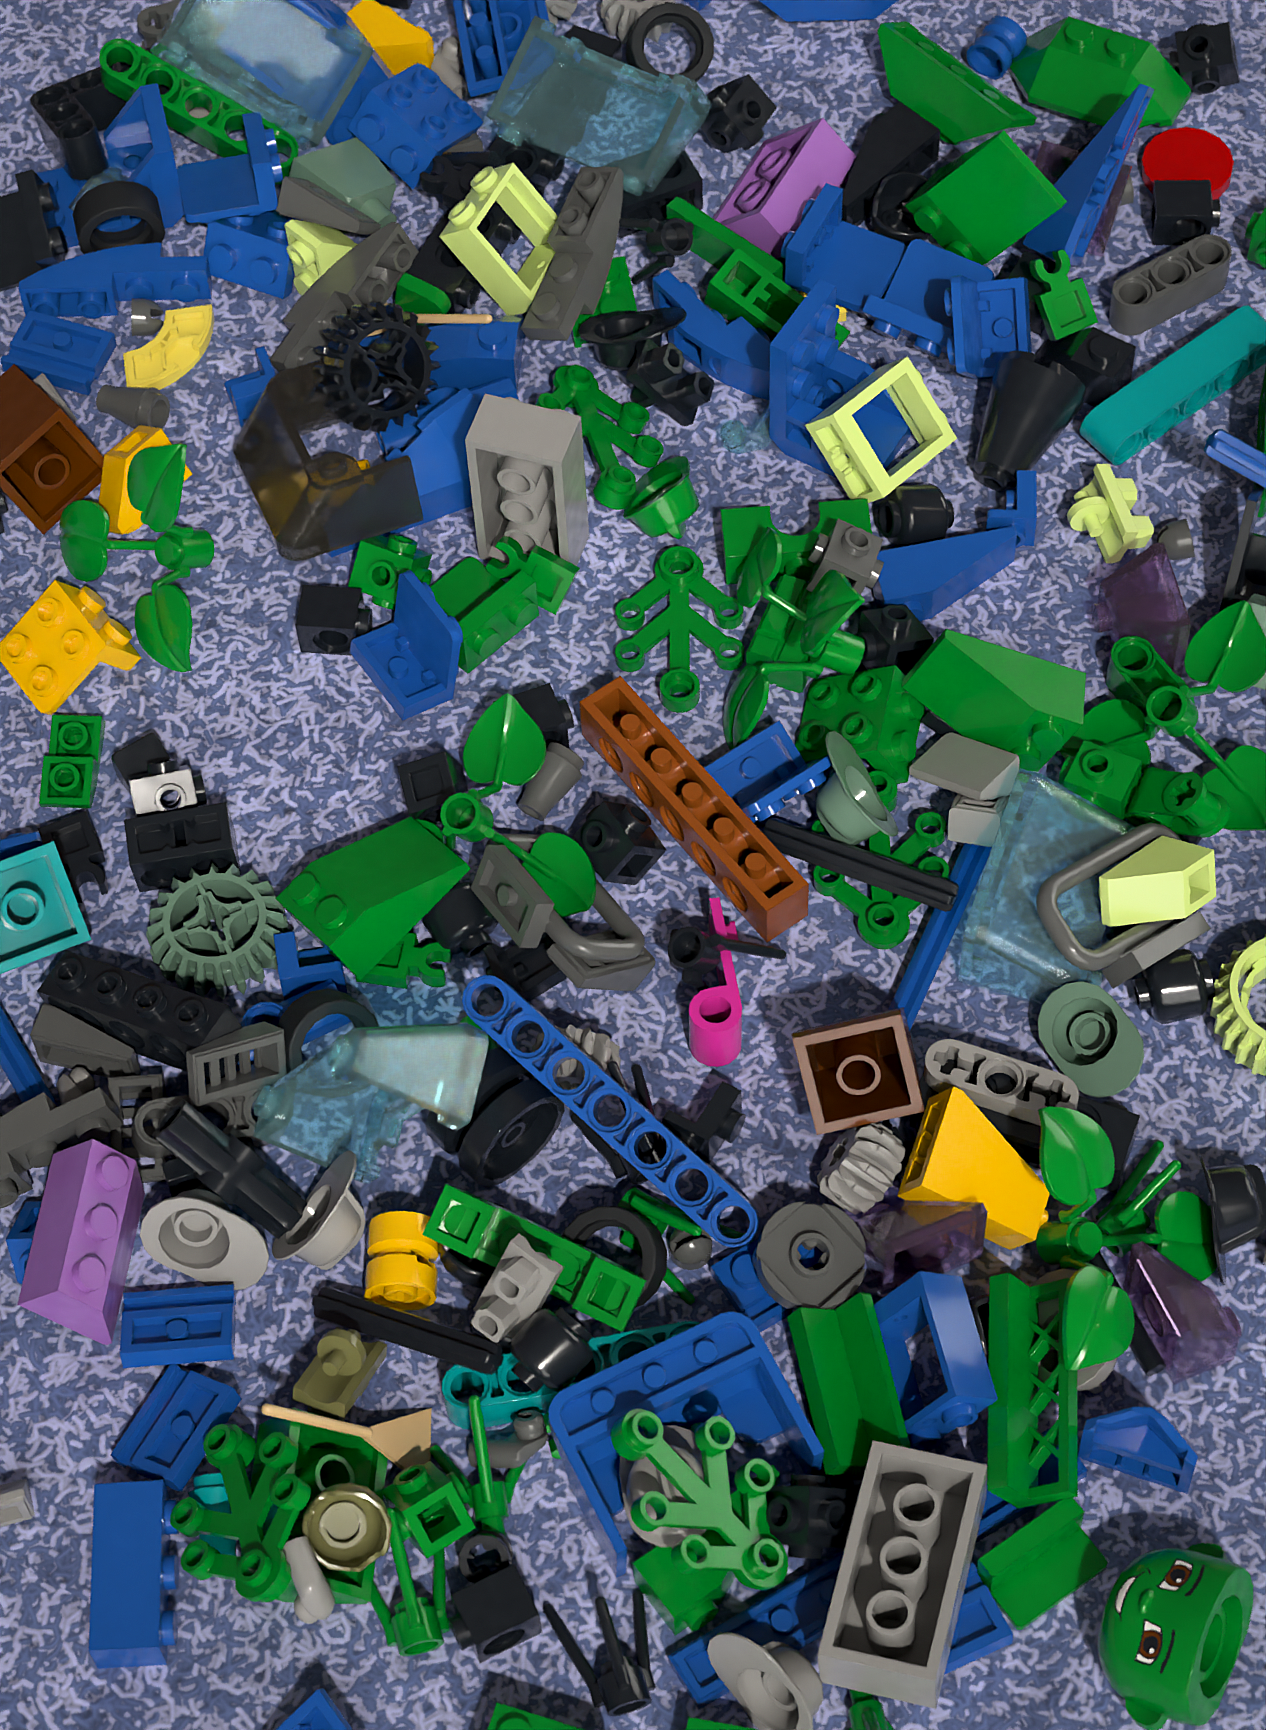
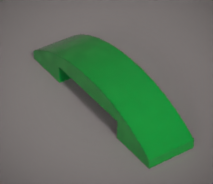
M450 1184L445 1185L422 1235L471 1259L477 1258L496 1268L510 1241L518 1234H521L528 1240L535 1252L546 1254L549 1260L556 1261L564 1267L550 1291V1295L573 1305L572 1308L624 1332L648 1280L516 1213Z

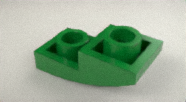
M52 715L49 754L43 757L39 805L41 807H92L105 733V721L102 716Z

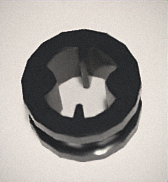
M482 1529L476 1531L467 1538L459 1553L458 1564L461 1573L469 1582L474 1584L511 1566L513 1562V1549L510 1541L504 1534L496 1530ZM482 1544L486 1551L496 1548L500 1556L497 1557L494 1565L499 1568L490 1571L486 1564L476 1567L472 1559H474L478 1550L473 1547Z

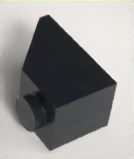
M1095 327L1079 330L1058 340H1050L1048 338L1037 353L1034 363L1049 368L1051 362L1054 361L1064 366L1084 384L1086 388V394L1083 398L1085 399L1084 402L1096 407L1131 382L1136 346Z

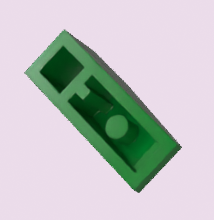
M737 247L709 282L704 303L717 310L729 322H733L742 316L755 329H762L772 342L805 297ZM837 322L835 326V339L839 341V349L851 332Z
M772 1465L771 1467L775 1475L774 1485L780 1486V1473ZM758 1476L752 1479L754 1484L760 1485ZM736 1490L730 1495L732 1512L745 1525L743 1494ZM706 1530L701 1535L708 1541L710 1546H730L716 1530ZM656 1546L633 1563L634 1582L675 1636L687 1627L691 1631L704 1627L718 1614L719 1608L717 1606L722 1603L735 1579L733 1571L700 1570L695 1574L686 1575L678 1571L672 1562L671 1551L673 1547ZM687 1546L686 1552L689 1559L696 1563V1553Z

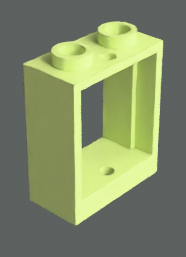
M514 163L494 169L489 166L481 170L470 183L471 191L463 201L459 202L448 215L450 221L439 237L507 315H518L529 311L555 255L547 239L558 215ZM495 200L535 246L517 275L477 229Z
M908 356L879 367L805 425L850 500L867 498L868 503L884 498L957 439L948 424L945 414L937 406L925 386L921 374L913 366ZM884 389L889 393L920 445L887 472L852 414Z

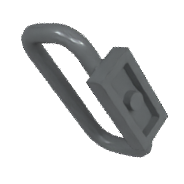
M1150 822L1133 828L1049 876L1039 886L1037 892V914L1059 952L1069 963L1079 969L1096 971L1105 968L1102 972L1113 989L1211 929L1201 912L1196 910L1186 918L1138 923L1100 947L1090 950L1083 947L1073 934L1059 911L1057 900L1064 892L1150 844L1162 835L1181 840L1173 830L1162 824Z
M501 834L528 853L531 852L534 842L540 836L535 834ZM491 839L486 842L485 851L471 885V890L519 948H537L543 932H546L564 951L586 960H629L636 958L642 953L645 938L640 928L597 879L596 895L592 906L621 939H590L574 932L555 911L553 901L505 845H498Z

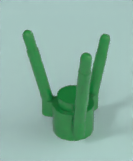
M1162 1141L1154 1142L1111 1202L1095 1216L1097 1220L1095 1224L1100 1228L1102 1236L1147 1233L1146 1229L1151 1225V1221L1142 1208L1181 1168L1180 1161L1173 1160L1133 1201H1127V1199L1163 1150L1164 1143ZM1156 1244L1105 1247L1119 1258H1123L1127 1253L1131 1252L1134 1257L1139 1259Z
M635 1187L630 1189L617 1205L618 1207L628 1208L646 1216L661 1232V1235H663L668 1225L693 1236H699L702 1233L701 1227L694 1224L696 1222L680 1208L672 1206L656 1196L651 1197ZM720 1224L722 1232L729 1238L736 1239L744 1235V1233ZM618 1227L625 1231L620 1243L635 1251L642 1258V1250L638 1240L630 1231ZM667 1267L663 1281L686 1304H693L695 1302L694 1295Z
M390 1507L387 1508L392 1521L390 1545L404 1601L394 1606L395 1616L392 1617L373 1580L370 1603L383 1626L387 1646L393 1647L397 1645L401 1656H414L433 1651L444 1644L442 1633L450 1631L446 1614L445 1550L442 1549L434 1554L433 1606H429L428 1598L416 1597L396 1513Z

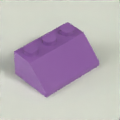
M824 118L767 139L763 142L713 219L776 259L781 258L783 242L790 231L796 232L800 226L802 213L808 200L811 198L816 200L826 183L842 188L849 178L847 172L857 157Z
M94 1139L53 1154L17 1305L101 1344H112L145 1196L136 1160Z

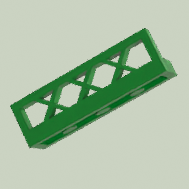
M1008 1272L989 1277L988 1368L998 1400L988 1406L987 1490L1019 1509L1078 1497L1077 1370H1065L1062 1346L1063 1304L1066 1287L1070 1278H1063L1029 1287ZM1059 1298V1312L1044 1330L1038 1325V1303ZM1053 1346L1059 1351V1365L1044 1383L1038 1377V1364ZM1053 1399L1059 1405V1418L1044 1436L1038 1431V1416ZM1053 1453L1059 1459V1482L1038 1486V1470L1050 1454Z

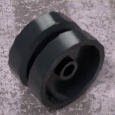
M500 1047L490 1049L474 1058L455 1074L441 1090L431 1106L425 1125L427 1135L445 1152L453 1156L458 1155L459 1166L477 1184L490 1187L499 1185L511 1178L541 1152L559 1127L565 1108L564 1103L537 1078L532 1079L531 1073L504 1048Z

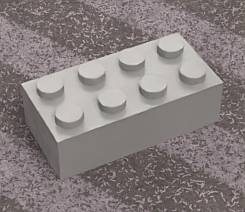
M485 393L465 439L479 558L488 561L495 558L502 563H509L508 555L495 547L502 536H507L515 539L521 545L523 553L530 555L534 547L538 545L577 566L589 538L581 416L570 414L562 409H548L523 403L512 397L502 398Z
M878 1441L872 1442L818 1651L819 1675L822 1683L934 1709L937 1708L986 1501L987 1465Z

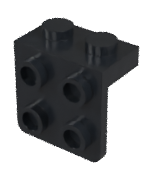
M33 169L15 174L18 192L0 197V292L18 287L19 281L49 266L59 264V262L65 260L64 253L68 252L63 230L59 225L57 226L54 210L58 209V204L53 187L50 182L44 183Z

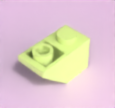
M293 219L284 224L289 244L287 252L292 260L295 273L293 282L301 296L334 263L358 245L333 227Z
M1162 835L1099 877L1098 896L1101 901L1102 924L1112 927L1188 917L1216 897L1214 850Z

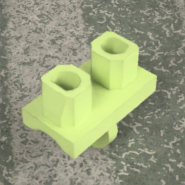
M1096 464L1093 469V480L1074 495L1076 503L1068 510L1067 519L1072 529L1076 531L1088 530L1089 535L1095 537L1106 563L1120 562L1128 549L1144 548L1154 534V527L1149 516L1131 515L1130 513L1137 501L1138 493L1133 479L1115 478L1110 464Z

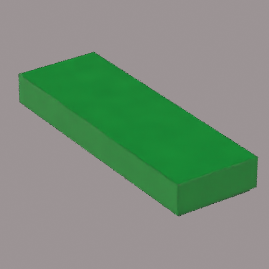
M678 196L667 205V219L680 218L693 224V243L690 251L720 269L738 247L783 281L784 264Z

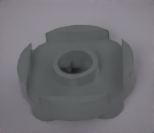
M805 1202L789 1204L777 1211L768 1220L758 1236L756 1249L752 1255V1262L757 1271L759 1281L765 1291L777 1303L793 1310V1312L800 1307L834 1310L844 1304L863 1281L865 1274L864 1252L866 1251L864 1237L856 1223L845 1212L835 1206L825 1203L818 1206L815 1204H804ZM802 1245L808 1251L814 1247L819 1248L823 1253L818 1260L822 1269L815 1270L812 1267H803L799 1262L801 1255L797 1250L798 1247Z

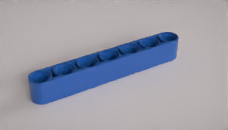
M489 975L476 977L468 983L463 992L462 1003L464 1011L470 1019L714 1240L724 1246L740 1247L747 1245L755 1239L759 1232L761 1221L754 1205L513 987L501 979ZM498 987L504 998L502 1008L495 1015L483 1016L477 1007L479 994L485 988ZM537 1023L544 1032L543 1044L535 1052L524 1053L518 1047L517 1034L524 1025ZM567 1060H579L584 1066V1080L576 1089L565 1090L558 1083V1069ZM618 1096L625 1104V1117L617 1126L606 1127L598 1118V1106L606 1097ZM651 1132L661 1134L667 1144L664 1158L654 1164L644 1162L638 1153L639 1141L643 1136ZM691 1169L700 1170L708 1180L706 1194L697 1201L685 1199L678 1187L682 1174ZM732 1206H739L744 1209L750 1220L749 1229L746 1234L736 1239L726 1236L719 1224L723 1211Z

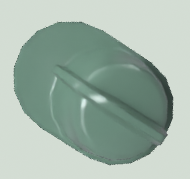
M835 731L827 733L825 739L826 747L833 768L826 776L827 780L819 785L816 795V811L822 825L833 839L852 846L865 841L880 831L891 837L897 836L898 827L896 822L880 800L861 758L842 735Z
M1083 981L1067 983L1050 994L1041 1007L1037 1021L1039 1039L1046 1052L1064 1075L1071 1078L1078 1090L1083 1094L1097 1098L1116 1095L1129 1087L1139 1074L1144 1060L1143 1039L1137 1027L1114 998L1100 986Z

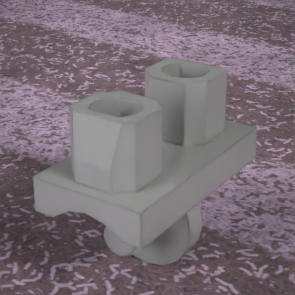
M518 1234L510 1241L473 1309L476 1311L471 1321L473 1327L493 1342L498 1343L505 1335L512 1339L532 1315L541 1309L564 1267L556 1261L549 1260L546 1254L535 1252L528 1240L521 1234Z

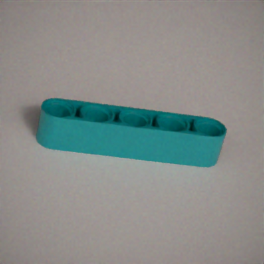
M1249 305L1238 308L1097 405L1083 420L1079 430L1080 435L1115 466L1121 465L1266 364V320Z
M683 1321L592 1338L588 1344L592 1347L593 1358L584 1369L594 1375L700 1323ZM511 1353L503 1355L504 1361L502 1366H498L496 1372L492 1375H485L459 1365H454L446 1372L442 1380V1393L448 1417L456 1426L463 1429H472L469 1403H462L456 1400V1397L463 1391L477 1390L482 1393L480 1404L485 1427L512 1423L519 1413L526 1410H535L543 1416L549 1412L550 1404L559 1392H554L545 1385L537 1393L533 1390L526 1393L512 1390L511 1387L521 1379L511 1371L518 1363ZM572 1382L569 1386H572L578 1382Z

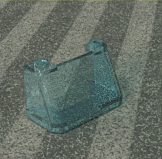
M181 0L155 40L150 52L250 111H260L262 118L290 133L295 138L299 149L308 150L320 144L374 50L365 45L366 37L354 28L343 25L341 29L332 27L328 29L285 0Z
M534 16L486 115L499 127L496 134L514 145L521 146L523 141H526L586 167H620L624 173L623 190L636 196H641L643 190L653 192L704 124L712 108V104L696 81L675 73L672 80L668 75L661 72L659 77L588 49L580 39L572 37L570 40L559 35L557 38L554 34L557 26L554 23Z
M1020 768L966 924L962 943L959 982L1038 1005H1043L1053 991L1067 983L1083 981L1101 987L1104 976L1101 969L1096 971L1079 969L1069 963L1059 952L1037 914L1036 896L1039 886L1049 876L1132 830L1135 826L1043 774ZM1139 850L1058 897L1057 906L1083 947L1090 950L1100 947L1107 926L1102 924L1101 901L1098 896L1099 877Z
M468 1023L364 1027L352 1029L345 1035L340 1034L332 1044L280 1078L273 1086L266 1085L261 1090L254 1106V1114L258 1116L253 1136L326 1168H329L342 1153L351 1150L357 1155V1165L353 1179L369 1184L379 1178L381 1167L376 1166V1162L381 1148L384 1145L392 1149L396 1147L403 1122L426 1108L437 1113L438 1123L456 1131L470 1123L488 1049V1033Z

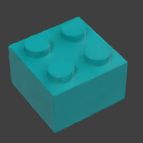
M54 841L0 861V974L92 940Z

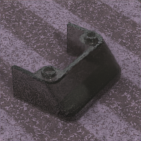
M324 358L296 368L284 369L271 378L232 446L237 468L279 555L291 561L307 560L360 542L363 539L378 536L424 520L412 462L408 455L364 470L360 469L357 461L352 456L338 452L327 453L319 458L311 459L300 436L341 423L336 418L337 411L329 410L323 405L329 394L319 393L315 388L325 377L324 375L316 374L312 368L317 364H323ZM350 363V378H351V375H352V366H351V363Z

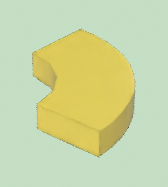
M212 304L165 311L164 325L156 337L139 349L123 353L127 387H152L160 390L176 382L189 372L201 359L210 343L214 327Z

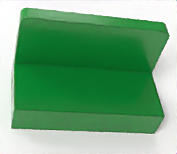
M1074 1498L1060 1500L978 1559L977 1569L979 1577L983 1584H986L998 1607L1018 1630H1022L1107 1568V1559L1081 1529L1084 1510Z

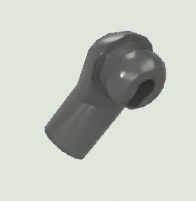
M535 1410L523 1411L514 1419L513 1427L515 1432L505 1440L487 1439L491 1468L514 1469L520 1467L545 1446L548 1433L541 1413ZM472 1440L468 1449V1459L472 1467H478L474 1440Z

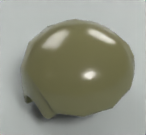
M352 1482L335 1484L325 1488L314 1497L304 1510L302 1536H307L316 1560L329 1570L360 1572L380 1556H385L389 1549L392 1530L391 1518L383 1499L367 1486Z

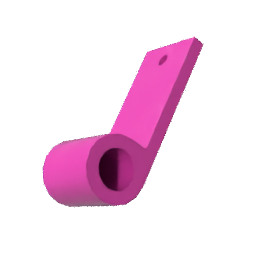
M720 897L709 898V935L719 934L728 939L738 940L735 921L725 924ZM728 950L720 952V961L716 967L720 986L701 990L692 998L689 1004V1049L697 1061L707 1066L720 1067L730 1064L738 1057L741 1051L742 1004L731 951Z

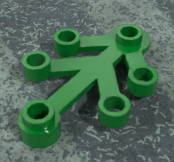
M580 365L561 366L553 376V393L541 394L535 405L548 409L565 410L566 407L576 409L578 416H581L582 438L587 436L601 470V474L593 488L594 496L601 504L615 510L625 509L636 492V478L631 470L619 465L610 442L630 454L639 465L648 468L655 467L664 452L663 445L657 439L648 435H642L636 439L629 434H640L650 418L649 412L646 408L634 402H628L623 406L600 391L598 382L587 368ZM597 409L615 419L620 427L599 414Z
M683 546L671 547L663 552L655 565L656 578L632 598L620 601L615 608L617 625L623 630L635 631L643 626L645 611L669 594L670 607L633 638L621 641L615 648V660L621 670L635 672L643 667L645 654L670 634V671L662 676L659 686L662 705L675 713H684L692 710L700 700L699 679L690 671V634L715 653V662L721 669L735 670L744 662V646L742 642L736 638H728L689 606V593L714 610V620L723 629H735L742 624L744 607L740 605L737 598L727 597L703 577L704 566L701 559L693 550ZM676 570H683L686 573L674 574L672 572ZM731 609L736 611L737 614L732 617H726L721 612ZM627 611H634L638 613V615L634 618H625L622 616V614ZM726 650H733L738 653L732 658H726L721 655ZM626 652L638 654L636 658L630 660L622 657ZM677 692H683L688 696L677 698L672 695Z
M883 771L869 772L874 786L885 788L877 793L888 811L891 812L897 804V784L895 780ZM923 813L916 820L915 833L895 852L890 853V836L881 831L869 838V850L872 853L912 866L926 851L944 842L946 838V821L938 813ZM817 819L812 826V831L820 834L826 829L820 819ZM926 826H935L939 831L934 834H928L922 829ZM926 857L918 865L920 870L926 872L937 870L942 874L940 877L949 878V866L940 857ZM816 866L814 869V886L817 892L824 896L833 897L858 917V932L867 944L877 949L886 950L896 947L905 940L910 929L909 915L921 904L920 902L900 895L893 899L892 892L872 885V900H870L845 882L844 875ZM828 874L835 875L838 878L832 883H826L821 880L824 875ZM888 918L892 920V923L881 926L876 924L875 920Z
M634 1409L615 1421L611 1429V1441L618 1454L630 1461L642 1460L647 1457L689 1502H669L660 1492H647L636 1499L631 1506L630 1514L633 1523L639 1529L646 1532L654 1531L659 1527L716 1530L730 1545L710 1546L704 1537L697 1534L688 1535L675 1543L671 1551L672 1562L678 1571L686 1575L695 1574L700 1570L733 1571L740 1583L757 1590L771 1589L784 1580L788 1571L787 1553L781 1542L770 1534L766 1519L767 1502L765 1492L769 1491L775 1482L774 1471L766 1461L758 1458L752 1459L737 1469L735 1484L739 1492L743 1494L745 1525L732 1512L726 1450L735 1441V1431L728 1420L715 1416L699 1425L696 1429L695 1441L702 1452L705 1483L662 1438L663 1425L657 1415L644 1409ZM638 1425L645 1432L646 1438L640 1434ZM710 1429L717 1432L720 1444L712 1439ZM750 1471H753L758 1476L759 1486L751 1480ZM646 1503L655 1509L656 1520L647 1514ZM687 1546L696 1553V1563L689 1559L686 1552ZM759 1553L763 1556L766 1566L760 1561Z
M219 1424L213 1427L206 1435L203 1449L208 1462L221 1471L232 1514L208 1510L207 1507L194 1498L187 1497L179 1501L173 1508L170 1523L173 1528L189 1538L205 1534L239 1540L243 1556L220 1554L219 1550L202 1539L191 1542L185 1548L181 1556V1567L198 1580H206L211 1576L234 1580L237 1592L248 1601L271 1602L283 1594L290 1582L291 1566L287 1562L283 1548L299 1511L309 1501L311 1494L310 1486L292 1473L286 1474L287 1469L297 1459L298 1445L283 1433L273 1432L260 1445L258 1456L260 1461L266 1465L252 1494L245 1468L250 1464L255 1455V1439L235 1424ZM273 1503L278 1509L264 1537L262 1526Z

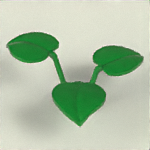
M186 444L145 448L133 457L128 469V497L132 506L142 511L140 516L141 522L149 525L155 532L166 531L157 541L108 540L109 516L101 505L91 500H78L70 503L63 510L59 523L61 530L60 548L64 563L70 573L80 581H95L103 575L108 561L107 549L155 550L157 561L166 568L174 570L152 584V595L143 596L137 601L134 619L136 635L142 648L155 661L177 672L192 671L189 655L192 639V614L189 600L185 593L171 583L179 578L190 577V569L209 566L214 557V542L206 530L174 525L183 489Z
M769 527L764 530L759 542L752 549L742 567L737 583L738 602L741 606L752 608L762 595L766 600L803 622L804 628L801 634L800 646L804 654L810 656V662L763 663L758 669L751 664L744 667L732 684L724 705L723 732L729 750L743 743L759 721L768 700L769 679L767 676L774 672H812L820 675L824 667L845 675H852L859 667L865 650V642L862 637L838 629L865 602V599L851 586L846 576L840 571L832 569L823 575L809 598L806 613L772 591L770 582L775 578L781 566L782 544L778 533Z
M1243 600L1213 616L1199 629L1187 647L1184 662L1188 676L1196 682L1208 683L1207 685L1191 688L1187 685H1182L1179 689L1174 686H1163L1156 689L1148 698L1146 705L1147 716L1135 704L1123 699H1112L1102 702L1083 716V725L1059 749L1061 755L1065 759L1068 756L1076 757L1084 740L1097 745L1108 744L1120 749L1125 755L1142 760V774L1151 762V751L1146 741L1156 736L1157 726L1164 733L1172 737L1187 735L1218 767L1207 772L1202 778L1206 782L1207 790L1210 793L1221 795L1229 803L1231 811L1229 820L1222 829L1230 831H1266V753L1256 747L1242 745L1233 750L1226 761H1224L1195 730L1194 727L1198 721V710L1196 705L1190 700L1191 697L1214 693L1218 685L1231 693L1242 692L1258 683L1266 672V635L1251 605Z
M506 693L491 704L481 715L468 736L463 752V763L467 776L476 783H492V785L478 791L470 789L468 794L456 793L450 796L441 808L440 817L444 826L442 831L431 822L419 819L414 820L452 851L456 848V836L467 842H478L488 837L498 845H505L513 855L524 861L521 865L553 901V908L561 918L585 912L593 905L596 895L595 871L585 850L575 840L566 835L547 832L536 839L531 852L528 853L492 829L494 822L493 814L490 808L481 802L482 799L500 792L503 782L512 786H520L532 780L541 770L546 757V742L540 727L522 708L519 702L512 695Z
M1044 1107L1038 1109L1041 1122L1039 1155L1043 1181L1054 1199L1062 1204L1074 1206L1071 1209L1061 1210L1059 1212L1060 1220L1047 1221L1040 1226L1036 1237V1246L1039 1255L1046 1263L1051 1265L1060 1264L1062 1269L1073 1268L1077 1270L1070 1278L1066 1287L1062 1318L1064 1367L1067 1371H1074L1109 1362L1121 1356L1129 1347L1134 1334V1311L1128 1294L1121 1288L1112 1286L1114 1280L1112 1273L1091 1265L1086 1261L1091 1260L1103 1246L1158 1244L1156 1265L1159 1273L1175 1284H1197L1208 1278L1217 1268L1212 1215L1207 1204L1199 1196L1187 1191H1177L1167 1194L1156 1208L1155 1227L1157 1233L1102 1236L1100 1228L1095 1223L1085 1217L1078 1216L1096 1203L1097 1195L1095 1189L1107 1186L1113 1179L1115 1160L1110 1140L1100 1125L1085 1114L1064 1107Z

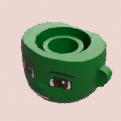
M1199 1543L1191 1545L1186 1550L1164 1548L1153 1549L1133 1559L1125 1567L1107 1598L1098 1634L1097 1648L1099 1660L1110 1685L1125 1699L1128 1714L1137 1725L1145 1730H1159L1164 1726L1167 1719L1176 1723L1201 1726L1207 1724L1220 1705L1249 1629L1254 1601L1253 1583L1250 1573L1242 1566L1229 1561L1220 1545Z

